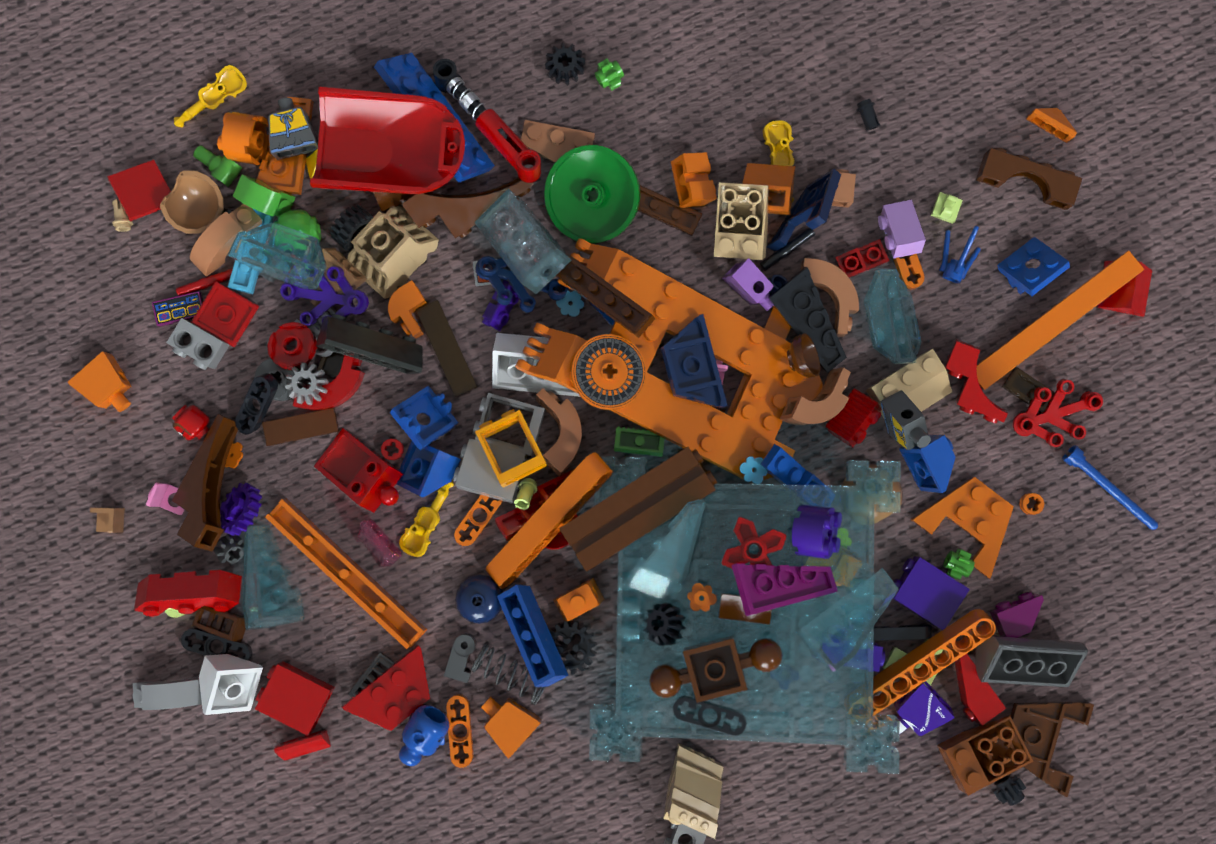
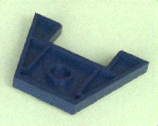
M832 169L807 185L792 207L791 214L786 216L766 247L775 252L786 246L795 227L803 222H806V225L812 230L827 222L841 173L836 169Z

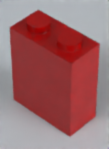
M284 661L278 663L277 666L273 665L267 675V678L270 680L266 688L262 687L257 694L255 700L258 703L255 710L308 736L314 731L335 687Z

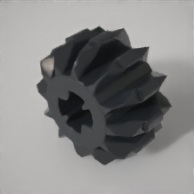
M562 42L561 49L553 46V53H547L546 55L548 62L545 63V69L550 70L548 72L550 78L556 77L557 84L562 79H565V84L568 86L570 83L569 78L577 82L578 75L584 74L582 66L585 65V59L581 58V50L574 51L575 45L573 43L569 48H566L565 43ZM562 61H567L568 66L563 67Z
M664 602L662 604H654L653 609L646 610L649 617L643 620L647 623V627L643 631L649 634L648 640L655 642L659 646L676 644V639L683 638L681 630L686 629V627L682 625V622L686 617L680 615L681 609L672 605V603Z

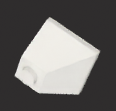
M229 654L206 655L199 675L204 715L250 711L263 667Z

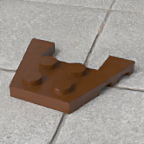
M1089 702L1014 703L1010 716L1033 759V762L1024 766V768L1061 795L1068 797L1074 776L1049 766L1063 719L1065 718L1088 726L1094 704Z

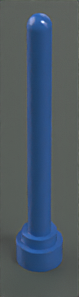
M1072 446L1068 450L1071 454L1069 456L1065 454L1062 457V460L1069 466L1073 465L1083 470L1149 529L1155 530L1158 528V523L1085 460L1084 452L1078 446Z

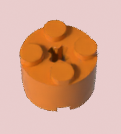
M239 112L225 113L222 135L217 140L218 149L223 150L227 159L260 165L259 161L265 159L269 149V135L266 132V127L269 128L268 120L263 116Z

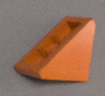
M1036 108L1026 118V120L1066 143L1077 134L1074 127L1058 108Z

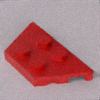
M420 646L414 647L341 706L343 710L389 731H392L408 718L418 707L430 699Z

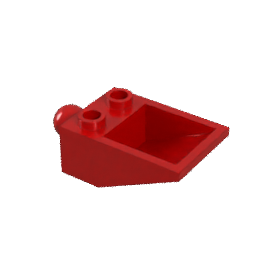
M342 428L314 465L318 471L356 504L373 513L381 503L386 506H392L399 499V493L394 486L403 473L344 428Z

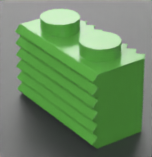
M618 426L615 434L614 451L662 457L665 439L649 430L645 431L643 429L640 431L639 428L635 430L634 428L630 429L628 427L626 429L625 427L620 428Z

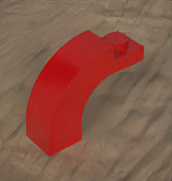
M344 355L338 376L330 383L322 385L323 388L328 390L327 393H319L322 400L317 401L313 397L312 405H308L306 401L299 404L296 397L294 398L293 406L306 410L320 411L335 408L345 403L355 394L364 378L365 373L356 370L357 366H361L362 360ZM305 384L303 387L309 389L311 385Z

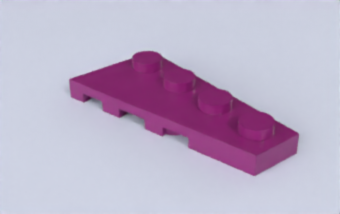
M737 563L732 565L746 616L838 592L831 567L745 565Z

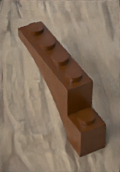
M517 177L499 187L479 193L444 195L427 192L408 194L399 201L418 228L422 226L426 228L436 221L435 217L439 215L456 239L457 237L463 238L472 231L471 228L477 223L483 224L491 219V214L496 210L502 211L511 205V200L515 197H522L531 191L530 187L534 185V182L526 183Z
M217 414L172 499L174 503L188 512L177 535L194 547L212 552L224 531L221 528L220 522L221 485L226 460L238 432L235 420Z

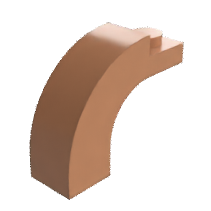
M804 258L801 262V270L804 267H808L814 285L826 291L833 299L835 304L834 329L837 336L844 337L852 328V317H849V314H855L859 311L858 295L852 281L840 268L827 261Z
M542 388L536 394V401L555 419L560 431L557 442L543 455L546 464L560 477L572 465L577 456L582 436L581 422L575 407L568 398L560 405L559 398L552 391L547 392Z

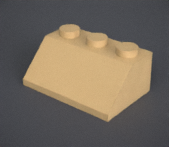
M931 349L866 389L870 398L878 402L882 409L880 401L902 390L922 412L952 393L946 368L935 351Z

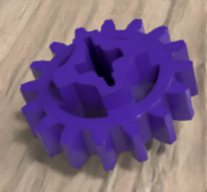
M245 482V484L239 483L238 488L233 487L230 494L227 493V500L222 502L220 507L221 528L224 529L223 532L232 536H239L242 531H247V526L254 524L253 518L259 515V508L262 505L258 503L262 498V495L259 494V489Z

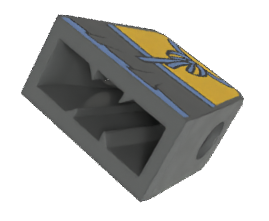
M291 98L278 100L280 112L268 116L270 153L277 160L318 149V138L305 110L302 107L294 108Z
M902 390L880 401L887 432L906 450H911L917 446L924 448L930 443L931 438L928 435L923 413Z

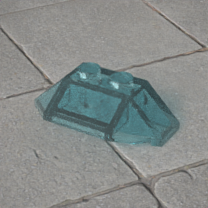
M274 222L256 227L247 232L237 233L228 253L229 257L262 274L303 289H317L327 268L319 240L316 237Z
M877 269L864 299L873 348L894 364L916 363V356L921 345V337L912 295L905 283L899 278L900 274L897 269Z

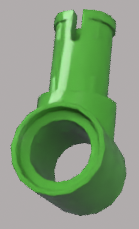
M198 146L194 151L193 156L209 167L210 175L221 181L228 188L243 169L233 160L227 159L225 155L223 157L220 155L216 156L203 146Z

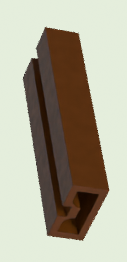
M686 447L559 528L575 551V555L586 572L716 491L714 485L718 482L710 470L706 473L700 464L704 460L697 449L691 451L689 447Z

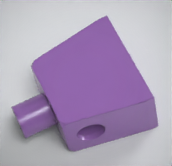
M749 258L738 261L722 277L749 305L759 303L766 311L774 306L768 299L771 295L769 291L774 287L773 284Z

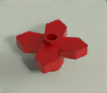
M739 517L733 531L742 545L726 549L721 563L729 568H732V565L736 563L746 564L750 562V565L766 564L773 566L767 554L781 550L787 535L771 529L758 537L754 522ZM756 544L759 547V551L756 554L750 553V545Z

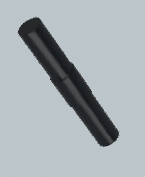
M808 228L792 241H789L786 246L762 261L760 265L764 271L815 236V232Z

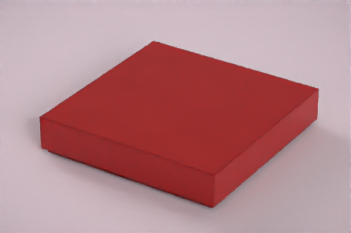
M154 160L107 176L129 221L161 210L160 204L162 200L171 192Z
M216 281L191 323L235 348L260 306Z

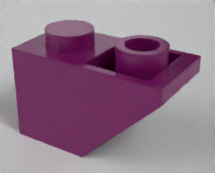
M1030 591L1018 595L1019 600L1012 603L1010 601H1003L996 604V609L990 611L999 635L1002 637L1018 638L1030 633L1044 601L1042 595L1032 594Z

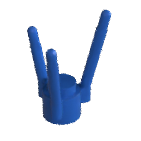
M978 226L973 228L960 259H951L950 263H948L950 230H946L943 259L939 271L944 272L942 278L954 283H960L962 279H965L967 271L981 250L977 247L967 263H964L979 229Z

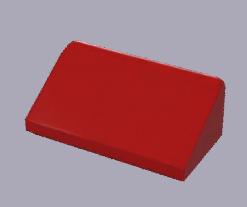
M322 730L308 736L305 735L281 742L274 748V752L283 760H288L329 748L331 744L327 730Z

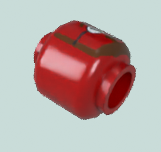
M184 405L172 417L174 420L173 428L186 440H193L195 437L200 440L210 430L207 427L210 418L195 405H190L189 407Z

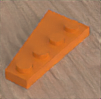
M287 97L293 100L294 108L302 107L311 121L314 103L312 99ZM269 143V149L265 159H262L257 179L272 188L290 194L301 195L307 153L277 160L270 153Z

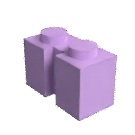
M912 200L883 205L881 215L878 216V224L880 229L884 230L885 234H887L885 236V245L887 250H891L893 258L922 253L926 239Z

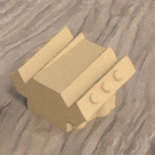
M402 206L390 208L386 213L379 211L351 241L354 248L349 252L347 260L367 277L365 282L386 299L392 296L398 286L404 285L411 274L426 261L428 253L434 252L437 249L439 239L423 226L418 228L408 212Z
M678 743L673 769L668 781L664 819L669 820L675 825H686L715 839L721 799L722 763Z

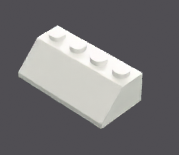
M504 333L496 334L493 347L492 388L536 393L544 388L547 392L552 391L557 395L580 397L578 393L556 382L528 375L515 367L518 359H523L529 364L536 366L538 360L526 356L522 351L526 346L542 353V351L528 345L527 341L532 337L543 344H547L548 338Z

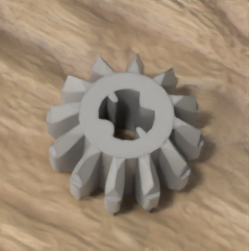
M306 363L301 364V371L297 367H293L292 371L295 375L286 376L288 380L292 381V383L285 385L286 389L292 390L289 397L292 399L297 397V403L299 404L306 401L308 405H312L313 397L317 401H321L322 398L319 393H327L328 391L322 385L329 383L328 379L322 378L325 374L324 370L317 371V365L315 364L310 365L308 368ZM306 379L311 381L309 389L303 387L305 386L303 382Z

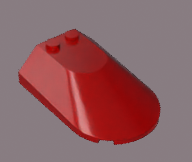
M329 87L318 88L320 129L316 170L313 178H310L312 188L422 194L434 191L445 185L460 168L465 152L464 133L458 119L442 103L428 97Z

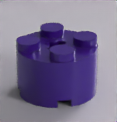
M800 505L797 511H801L800 517H794L792 527L793 547H798V551H795V554L829 559L833 552L838 553L840 549V538L837 537V532L842 522L841 512H836L832 507Z

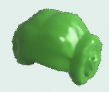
M304 210L285 211L278 217L277 221L273 222L272 233L275 243L279 247H286L291 251L306 250L314 243L321 241V229L317 218L310 216Z

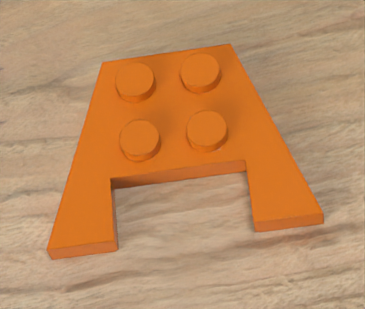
M972 477L911 520L932 535L946 516L983 544L972 560L975 562L974 568L986 578L991 579L1014 506L976 477Z

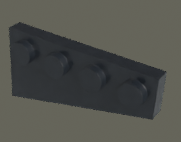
M804 267L772 293L768 299L797 336L805 333L812 339L819 356L820 365L828 373L847 357L836 331L832 327L829 315L819 297L820 294L810 276V271L808 267Z

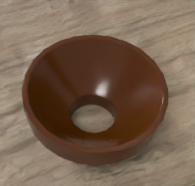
M805 333L796 336L791 343L790 349L787 350L791 369L807 378L818 376L820 373V361L812 339Z

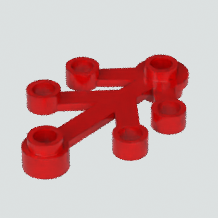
M1061 379L1057 383V390L1046 410L1038 415L1036 414L1042 402L1049 401L1052 393L1046 387L1036 388L1034 398L1027 411L1018 414L1014 418L1013 429L1021 436L1034 434L1046 440L1053 447H1059L1063 444V436L1057 432H1048L1038 425L1048 422L1068 432L1074 439H1083L1086 435L1085 427L1072 424L1061 417L1085 409L1096 411L1103 405V398L1097 392L1086 391L1082 394L1079 401L1059 407L1065 395L1072 393L1074 390V383L1071 380ZM1067 382L1068 388L1064 391L1063 385ZM1045 390L1046 394L1043 398H1041L1040 393L1041 391ZM1093 398H1096V404L1092 406L1091 401ZM1029 421V426L1024 429V422ZM1079 428L1080 434L1075 436V430ZM1057 436L1058 440L1053 444L1052 438Z

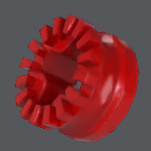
M388 439L383 442L381 453L388 460H397L402 457L404 447L399 440ZM392 443H396L395 447L399 449V452L389 456L390 452L386 451L387 446H392Z

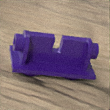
M503 280L502 283L506 289L512 292L511 302L508 305H501L499 303L494 305L489 302L482 315V323L493 327L499 332L507 324L512 307L519 301V297L506 280ZM495 291L492 299L497 301V292ZM501 295L502 298H508L506 295Z

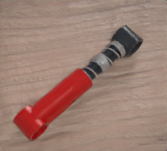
M438 60L433 66L437 88L441 92H449L450 95H453L454 99L459 100L460 106L468 114H472L473 120L476 121V127L513 166L520 180L526 183L537 181L541 176L539 154L534 150H530L493 109H486L484 103H480V98L474 92H471L470 88L467 89L465 87V82L457 73V67L452 60ZM526 165H533V167H531V168H526V167H524V166H526Z

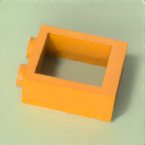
M514 409L501 415L502 419L495 422L492 420L484 422L479 426V430L475 431L503 488L547 467L521 411L515 412ZM519 422L536 457L502 473L486 438Z

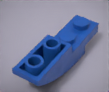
M775 444L760 464L773 478L808 505L830 507L837 497L814 474L803 468L786 451Z

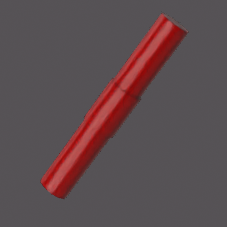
M232 269L177 287L176 293L178 296L209 288L216 281L221 283L230 280Z

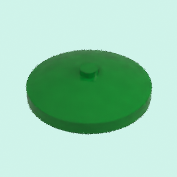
M598 145L580 146L562 155L551 168L544 189L545 205L554 225L569 238L576 241L580 238L589 243L605 242L623 233L634 220L640 204L639 180L631 164L618 152Z

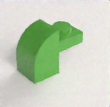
M243 174L233 194V197L243 204L273 217L274 215L280 216L285 211L291 210L296 198L290 193L272 188L261 180Z

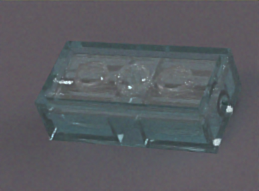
M510 189L506 190L474 222L520 283L535 294L543 289L571 261L570 257L527 204Z

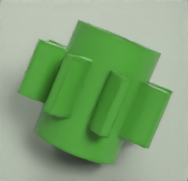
M606 58L597 64L598 71L595 72V77L603 89L609 86L612 91L621 86L620 79L624 77V73L616 60L609 62Z
M957 549L956 553L950 551L943 564V567L948 569L946 574L961 580L962 576L969 577L975 565V562L970 559L972 554L962 549Z

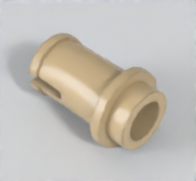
M117 199L113 200L115 219L112 222L113 226L117 231L121 232L131 230L133 222L129 221L121 203L118 204Z

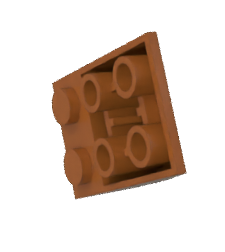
M1011 716L961 732L937 745L959 790L968 796L1033 762Z

